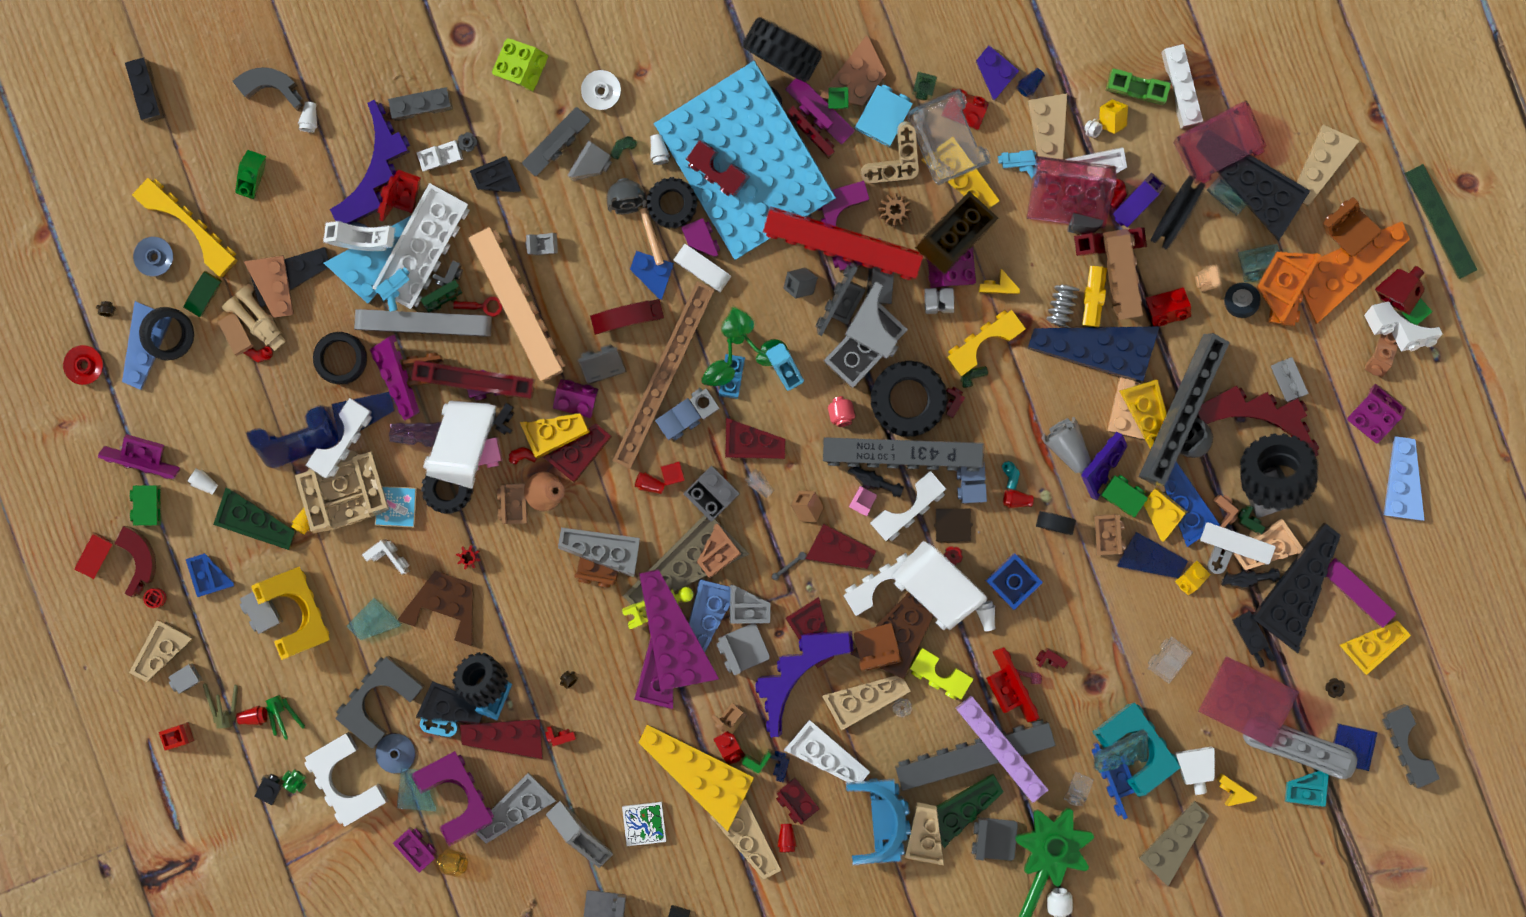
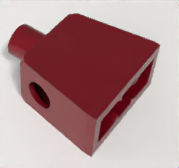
M1415 266L1409 273L1402 269H1397L1377 286L1375 291L1381 301H1389L1392 307L1409 315L1425 291L1420 280L1424 275V271L1418 266Z

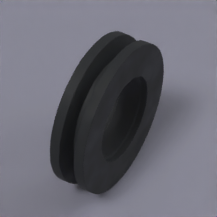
M1192 175L1188 176L1179 189L1151 238V241L1156 243L1161 237H1164L1162 248L1166 250L1179 234L1205 189L1206 184L1202 181L1196 188L1192 187L1195 179Z

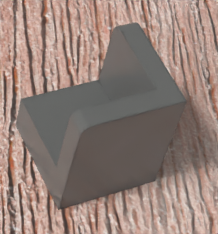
M807 268L787 272L783 289L795 299L812 295L818 277Z

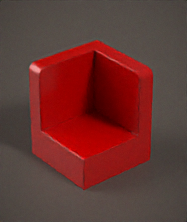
M680 461L661 466L665 486L685 481Z

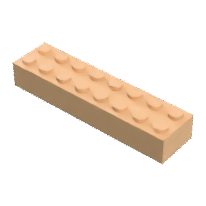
M488 227L469 237L468 239L540 381L545 382L565 372L563 367L566 365L560 355L556 356L554 349L557 347L551 337L547 338L545 334L548 331L545 323L541 319L538 320L536 314L539 312L534 302H529L527 296L530 294L525 284H520L518 279L521 276L514 265L511 266L509 262L512 258L506 248L502 249L500 245L503 240L498 231H493Z

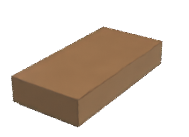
M235 313L218 321L235 356L254 347L239 317Z

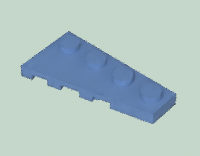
M135 301L122 382L142 390L156 357L147 353L141 345L139 328L145 316L154 309ZM172 317L160 319L153 327L152 341L158 349L161 346Z
M699 579L688 623L705 652L730 606V587Z

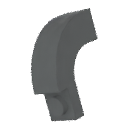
M263 67L251 69L233 80V83L247 99L261 89L276 88L284 94L296 110L304 106L300 102L303 99L296 90L292 91L297 84L286 74L276 69Z

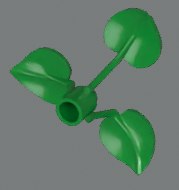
M732 307L721 328L722 334L728 338V362L718 360L712 363L705 371L701 382L708 386H722L733 379L735 369L731 366L732 343L741 344L746 340L759 353L756 356V361L762 366H772L766 352L778 344L783 343L787 351L789 352L790 350L783 341L778 339L768 340L761 346V349L757 348L747 336L754 328V320L743 310Z

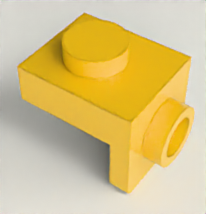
M1195 561L1182 576L1175 580V583L1183 592L1190 595L1211 574L1198 561Z

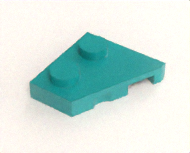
M1317 771L1286 782L1285 802L1326 807L1329 775Z

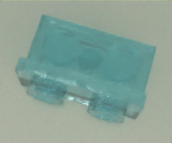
M1277 244L1238 252L1244 282H1255L1262 278L1275 253L1280 252Z

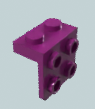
M973 247L945 275L927 259L930 288L973 285L976 283Z

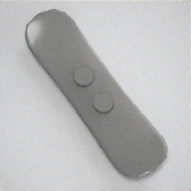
M1262 716L1250 718L1244 727L1243 738L1251 747L1299 762L1338 779H1348L1356 770L1357 756L1350 748L1308 735Z

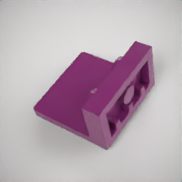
M1375 383L1370 388L1367 397L1348 416L1347 420L1378 444L1403 418L1406 408Z

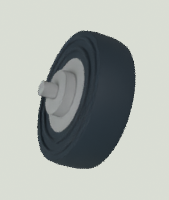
M1237 283L1227 290L1224 303L1231 315L1238 318H1247L1258 311L1261 297L1259 291L1253 285Z

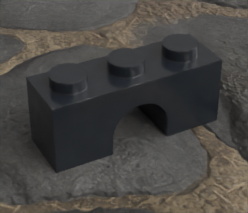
M143 57L125 62L141 121L148 123L165 118L160 99L157 97L152 80H154L149 60Z

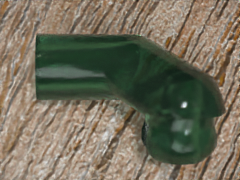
M631 136L617 140L610 156L619 160L622 151L627 148L634 149L637 146V141Z
M982 366L969 370L960 379L962 387L968 388L973 386L971 379L987 376V367Z

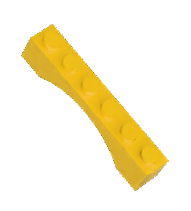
M147 178L132 196L148 210L169 213L183 221L198 239L203 252L204 263L219 277L223 278L239 261L235 258L236 253L229 246L225 248L220 244L222 240L214 232L210 234L206 230L207 225L200 219L196 221L192 217L193 212L185 205L181 207L177 203L179 199L171 192L167 194L163 190L164 185L156 178L154 180Z

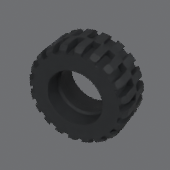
M761 17L755 19L743 41L744 49L803 82L810 79L822 58V52L819 49Z
M906 360L887 367L878 376L871 391V407L880 425L889 432L904 437L918 436L930 431L940 422L947 407L946 386L941 376L932 367L919 361ZM913 380L925 388L928 401L926 408L918 416L903 417L892 408L890 403L891 391L899 382Z
M1277 433L1271 434L1269 437L1265 435L1260 437L1259 441H1253L1250 447L1244 450V455L1241 456L1240 460L1241 486L1246 496L1258 506L1264 505V508L1269 510L1271 508L1281 511V508L1289 510L1293 509L1295 505L1300 506L1303 504L1304 500L1307 501L1312 496V493L1315 492L1318 483L1317 457L1314 450L1309 447V444L1303 440L1300 441V438L1296 436L1289 437L1288 434L1283 433L1282 435H1277ZM1272 466H1287L1296 471L1285 478H1272L1262 473Z

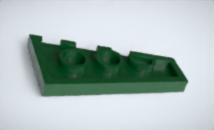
M228 487L225 488L213 525L290 550L296 533L294 529Z

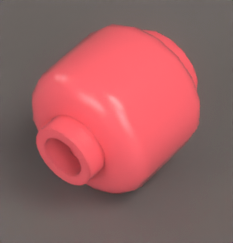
M843 396L834 398L833 402L827 407L830 421L832 424L837 425V427L851 425L856 417L852 401L844 399Z

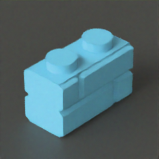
M783 343L766 352L768 359L787 391L804 382Z

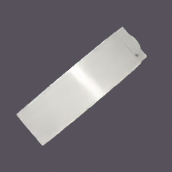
M340 221L328 222L325 226L323 242L354 250L386 251V248L393 247L395 228L391 226L366 228L349 225Z

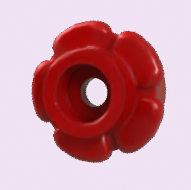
M953 546L946 548L943 556L953 566L962 561L963 555H961L962 551L960 548Z

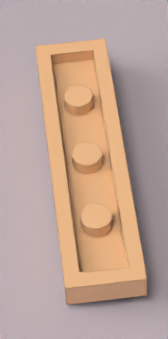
M1217 265L1199 271L1198 276L1195 277L1196 286L1201 289V292L1220 286Z

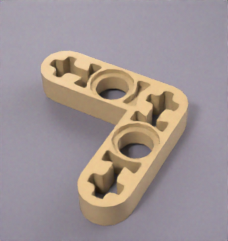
M904 121L897 127L899 160L865 164L861 169V176L864 182L879 183L907 180L917 176L919 167L916 131L911 122ZM905 127H908L910 130L908 132L909 140L905 141V135L902 131H904ZM905 146L913 147V152L910 155H905L902 152ZM908 165H911L912 168H915L911 170V173H908L907 170L903 169H907ZM897 166L901 167V174H899ZM887 167H893L895 173L887 176L884 170ZM878 168H881V177H879L878 173H875L878 172ZM869 169H872V177H868L866 174Z

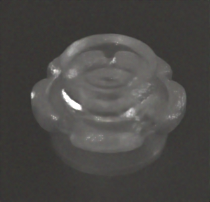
M899 698L893 704V712L898 717L903 718L911 714L912 704L908 699Z

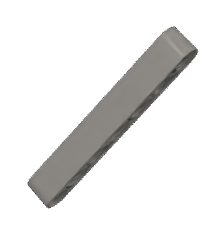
M355 309L354 330L491 336L492 316Z

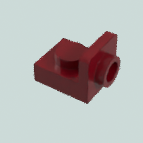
M953 386L952 389H946L948 394L955 397L954 400L950 399L946 405L947 412L945 415L950 418H954L965 399L962 396L963 392Z
M1048 648L1045 651L1041 650L1036 657L1038 661L1036 665L1040 668L1047 658L1050 659L1048 663L1056 669L1059 666L1064 669L1068 663L1067 660Z

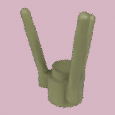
M204 683L203 687L213 715V721L216 723V728L232 727V721L236 720L235 709L238 685H234L231 712L229 714V710H222L219 694L216 695L218 708L216 713L207 684Z

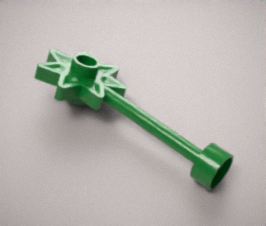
M1066 808L1054 820H1051L1039 809L1033 811L1035 831L1015 836L1016 842L1031 852L1023 868L1025 873L1037 872L1018 917H1032L1049 876L1055 886H1060L1067 867L1081 871L1089 869L1079 850L1094 839V834L1091 831L1073 829V811L1071 808Z

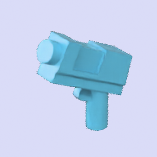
M1035 151L1006 152L998 156V164L1002 163L1003 169L1020 167L1019 171H1027L1033 181L1040 177L1033 167L1037 165Z
M405 267L398 269L394 275L388 280L383 281L375 289V292L380 294L383 301L387 299L389 311L397 310L395 297L400 294L397 290L410 280L407 276L409 271Z

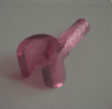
M1018 670L1021 676L1031 677V684L1042 683V675L1040 673Z

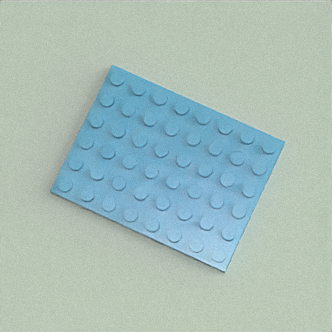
M756 61L749 63L654 123L734 260L771 239L766 236V233H763L771 206L807 217L836 199L831 187ZM699 140H704L719 152L714 159V167L718 172H725L731 164H735L750 176L737 195L730 194V196H727L720 190V185L716 182L714 184L710 183L704 178L705 174L700 170L696 172L688 166L690 162L686 158Z

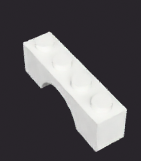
M1184 44L1166 48L1161 54L1165 70L1172 83L1180 129L1199 125L1203 122Z
M349 398L339 413L344 424L343 438L333 448L316 449L306 466L324 478L334 477L339 470L338 463L341 459H346L350 453L348 448L352 442L355 444L360 438L361 433L359 431L371 421L372 417L370 414L372 411Z
M931 471L915 483L917 497L914 505L908 511L894 514L884 510L870 522L885 541L888 539L893 541L900 534L898 532L899 529L903 526L908 528L915 521L913 517L918 513L923 515L930 509L928 504L933 500L938 502L945 496L943 491L946 488Z
M904 553L896 558L897 563L892 566L888 563L879 569L880 573L873 576L871 573L863 578V583L859 586L853 584L845 589L846 593L843 596L856 616L873 606L872 596L877 585L884 580L894 579L891 576L910 555Z

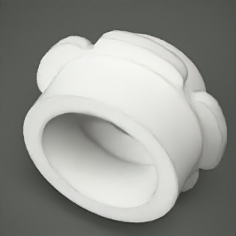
M1098 119L1089 120L1086 123V136L1093 138L1099 136L1103 125L1098 122Z

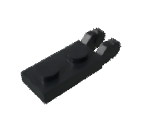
M1247 611L1232 619V622L1248 651L1253 655L1259 667L1262 668L1265 665L1263 659L1257 653L1258 651L1264 649L1267 658L1271 662L1276 659L1268 647L1269 644L1257 622L1251 618L1252 613Z

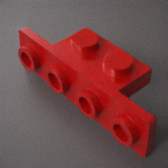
M1005 647L994 650L993 654L1001 670L986 677L1003 713H1007L1019 706L1027 722L1038 720L1040 718L1038 710L1032 703L1029 692L1020 679L1019 671L1011 661L1010 653Z

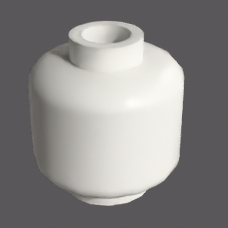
M1065 888L1052 889V892L1047 895L1048 913L1054 917H1066L1073 911L1072 894Z

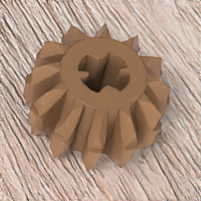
M898 193L894 194V200H892L890 195H887L888 202L885 200L880 202L885 207L878 208V211L885 212L880 216V219L887 217L886 225L892 220L893 227H896V221L903 226L902 218L907 221L910 219L905 213H912V209L905 208L911 204L910 201L903 203L905 200L904 195L900 200H897ZM898 206V211H901V213L891 214L892 210H890V207Z

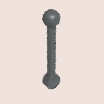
M800 552L798 557L778 573H773L772 579L778 580L781 574L798 561L804 560L806 553Z

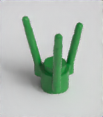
M278 695L266 700V709L274 736L277 735L273 715L276 716L284 739H288L279 714L284 711V706L300 727L305 728V725L290 707L286 698L282 699Z

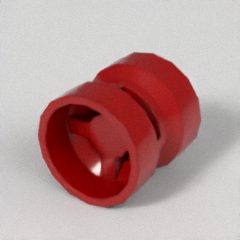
M160 588L149 589L143 596V601L149 608H159L167 600L165 591Z

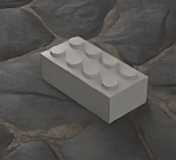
M878 302V315L882 326L890 336L898 341L908 329ZM846 336L825 358L824 362L853 388L882 356Z

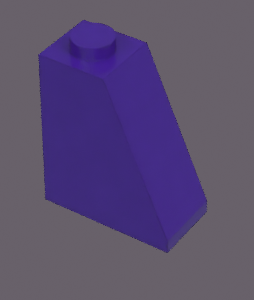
M1151 172L1113 213L1116 222L1121 226L1125 225L1128 227L1161 193L1166 185Z

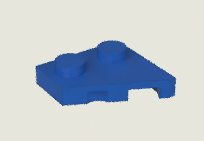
M636 251L630 270L662 300L674 263L663 260L664 263L657 266L654 256Z
M205 553L186 559L197 597L234 586V583Z

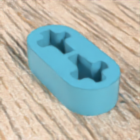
M421 719L420 721L421 729L430 734L451 737L458 730L457 722L431 720L432 723H436L438 726H431L430 729H427L424 721H428V719ZM450 722L454 730L447 733V730L440 726L447 725Z

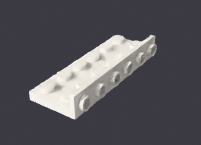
M429 183L372 288L374 290L377 289L378 285L386 279L388 280L398 269L405 267L409 271L407 276L410 280L397 290L400 294L395 297V301L409 309H412L413 306L417 307L421 301L420 299H422L419 296L422 289L427 290L432 280L429 278L431 272L434 271L436 273L441 264L438 259L441 254L446 255L451 246L448 243L450 237L455 238L460 229L457 226L460 219L465 220L470 211L467 208L468 204Z

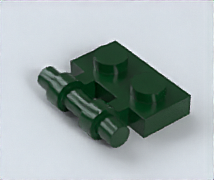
M453 280L420 300L429 313L434 309H440L441 305L450 300H456V297L461 295L462 291L456 280Z

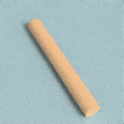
M642 208L640 213L657 266L662 265L664 262L648 209Z

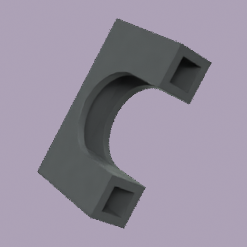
M389 656L381 657L375 663L374 667L376 669L372 674L367 673L361 681L364 683L361 688H355L349 695L351 700L348 704L343 703L336 711L339 715L335 719L372 749L380 742L387 731L372 720L366 712L365 699L369 691L376 686H388L397 691L406 700L412 702L425 687V685Z

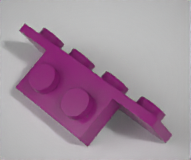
M795 78L786 87V91L801 105L799 107L800 110L807 116L810 114L815 119L813 122L821 130L824 128L840 144H843L854 133L855 130L834 109H828V103L806 82Z
M128 434L124 436L122 451L104 446L98 453V458L104 459L106 462H115L127 468H136L145 473L157 474L165 479H174L180 471V467L162 462L163 444Z

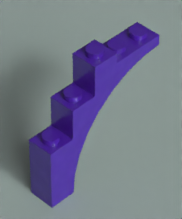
M375 100L367 103L373 118L375 131L371 164L355 191L343 202L330 209L335 221L351 224L377 212L380 203L383 202V197H381L380 191L376 193V190L388 185L390 177L397 173L393 163L389 164L388 162L409 153L408 147L410 143L406 135L402 136L399 132L392 134L395 130L391 122H386L383 116L386 114L383 105L381 103L378 104Z
M852 631L804 634L801 636L802 639H799V649L803 651V654L780 656V660L777 661L778 672H781V675L761 676L758 678V681L755 683L756 693H759V698H767V701H765V711L769 715V720L766 722L767 732H770V737L782 735V718L785 704L799 678L811 666L821 660L854 651Z

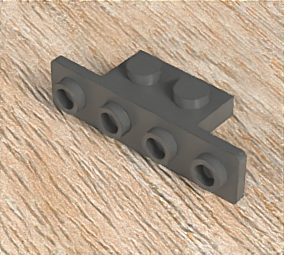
M575 107L522 162L523 166L535 177L538 176L552 160L555 162L562 155L561 151L566 146L570 147L575 142V136L590 122V119L578 107Z
M856 262L846 266L842 282L837 283L833 299L828 300L824 316L818 319L816 323L818 335H823L832 317L848 324L860 302L865 288L851 281L858 269Z

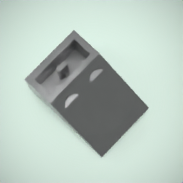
M611 344L600 348L601 352L594 353L589 351L581 354L582 358L578 359V362L588 384L626 372L620 350Z

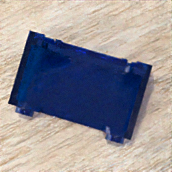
M320 405L310 409L305 417L307 428L279 438L269 436L263 429H254L246 432L249 443L263 463L270 468H276L312 455L316 449L332 448L338 443L339 434L329 406Z

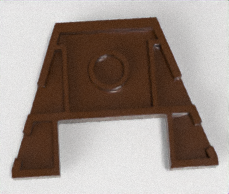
M435 570L398 618V621L415 627L422 607L460 620L454 640L472 646L473 583Z

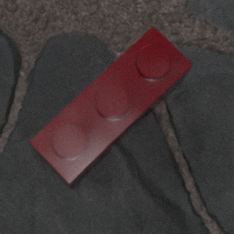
M699 140L686 158L690 162L688 166L696 172L699 170L705 174L704 178L710 183L714 184L716 182L720 185V190L727 196H730V194L737 195L750 176L735 164H731L725 172H718L714 167V159L719 152L704 140Z

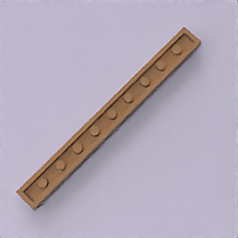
M699 281L696 282L612 461L629 469L632 468L715 291L714 288Z

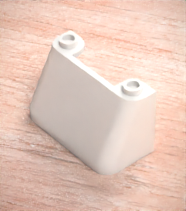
M449 401L448 404H444L442 409L444 417L431 456H427L425 459L424 468L427 469L426 476L473 489L475 483L474 476L478 470L487 436L496 419V406L486 403Z
M924 541L891 576L896 580L894 585L902 592L904 589L910 592L937 619L935 623L943 630L946 628L951 630L988 599L939 551Z

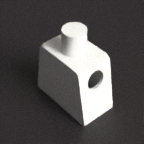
M1210 746L1174 752L1181 767L1179 770L1186 785L1194 784L1195 795L1207 793L1205 782L1213 781L1215 774L1214 748Z

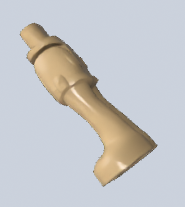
M249 283L239 290L236 296L256 315L257 321L243 308L236 296L231 297L222 308L226 312L235 313L247 325L252 335H255L266 346L269 345L273 351H276L286 340L281 336L282 332L279 331L273 321V316L268 315L253 298L254 287Z

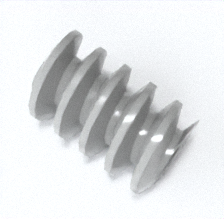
M1063 284L1057 285L1054 289L1059 293L1052 294L1056 301L1050 302L1055 308L1048 310L1053 316H1047L1046 320L1054 325L1070 328L1065 324V322L1072 321L1067 314H1074V311L1069 309V307L1076 306L1071 299L1078 298L1073 291H1080V289Z

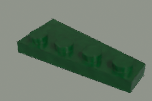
M994 774L989 775L937 805L941 844L944 848L970 822L972 823L978 814L988 808L1003 793Z

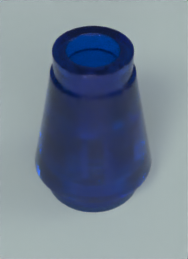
M1036 68L1018 82L1017 90L1028 98L1035 93L1045 74L1042 70Z

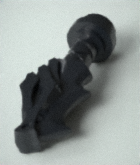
M860 466L851 467L847 472L849 475L855 476L862 487L872 488L873 490L882 488L892 492L891 494L895 498L896 496L900 498L904 486H901L900 483L893 485L883 481V477L877 476L875 471H866Z
M1270 568L1268 572L1258 574L1254 571L1247 573L1245 570L1235 575L1226 572L1221 586L1231 585L1241 590L1249 589L1257 585V581L1270 579L1272 583L1280 580L1279 570Z

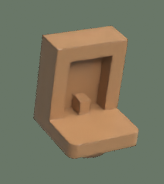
M731 703L720 718L714 714L711 718L716 721L715 726L722 732L727 730L733 734L747 715L735 704Z

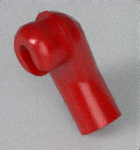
M521 447L512 450L509 453L508 460L511 464H517L519 460L525 458L535 463L537 458H535L533 451Z

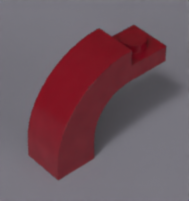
M1145 227L1128 229L1130 235L1133 234L1135 242L1132 250L1147 247ZM1103 233L1074 236L1076 256L1106 254Z
M660 299L613 308L590 315L594 334L597 335L636 324L664 319Z
M123 526L114 544L127 550L135 560V573L124 594L136 597L144 589L143 581L152 583L156 571V558L151 544L140 532L129 526Z

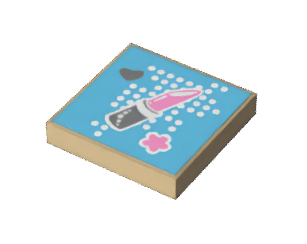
M382 486L389 510L375 516V525L415 527L417 488Z

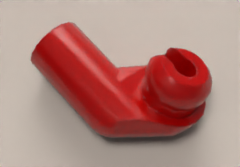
M1115 179L1112 182L1115 196L1109 202V205L1114 209H1117L1127 197L1126 186L1121 179Z
M269 346L260 350L250 348L243 352V354L260 363L272 358L273 350Z

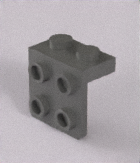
M978 817V822H974L973 834H976V842L972 843V854H975V859L984 860V858L1012 861L1015 858L1017 822Z

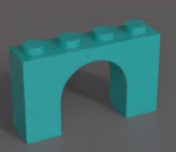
M1134 702L1127 704L1092 732L1103 748L1113 745L1127 733L1137 734L1146 742L1149 751L1148 761L1140 771L1127 780L1136 795L1140 797L1148 794L1181 767L1178 764L1177 757L1167 749L1165 740L1155 732L1156 729L1153 723L1148 721L1143 715V709Z

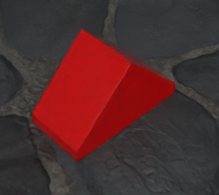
M188 722L159 732L165 751L194 741Z

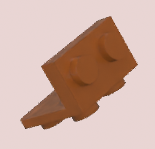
M1354 197L1344 201L1334 214H1329L1323 222L1326 234L1352 257L1356 256L1381 234V229L1360 210L1359 202Z

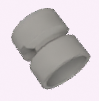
M953 287L941 288L940 291L936 288L925 289L926 314H937L938 311L954 313Z

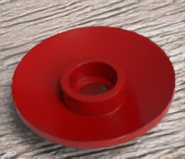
M87 345L76 346L65 355L63 361L64 373L73 383L79 385L91 384L102 373V357L93 347ZM83 362L88 363V367L86 369L82 368Z

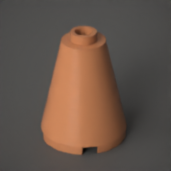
M550 472L535 473L526 481L524 486L525 499L533 509L538 511L554 509L560 503L565 492L564 486L558 477Z

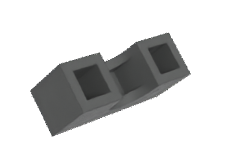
M447 87L388 99L391 116L394 121L414 118L415 115L423 113H439L453 110L450 91Z

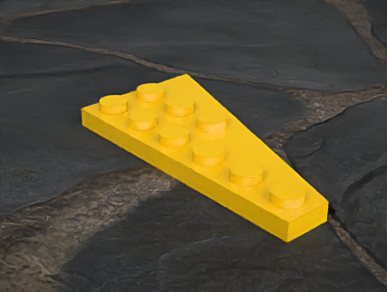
M647 725L638 743L726 831H729L754 777Z

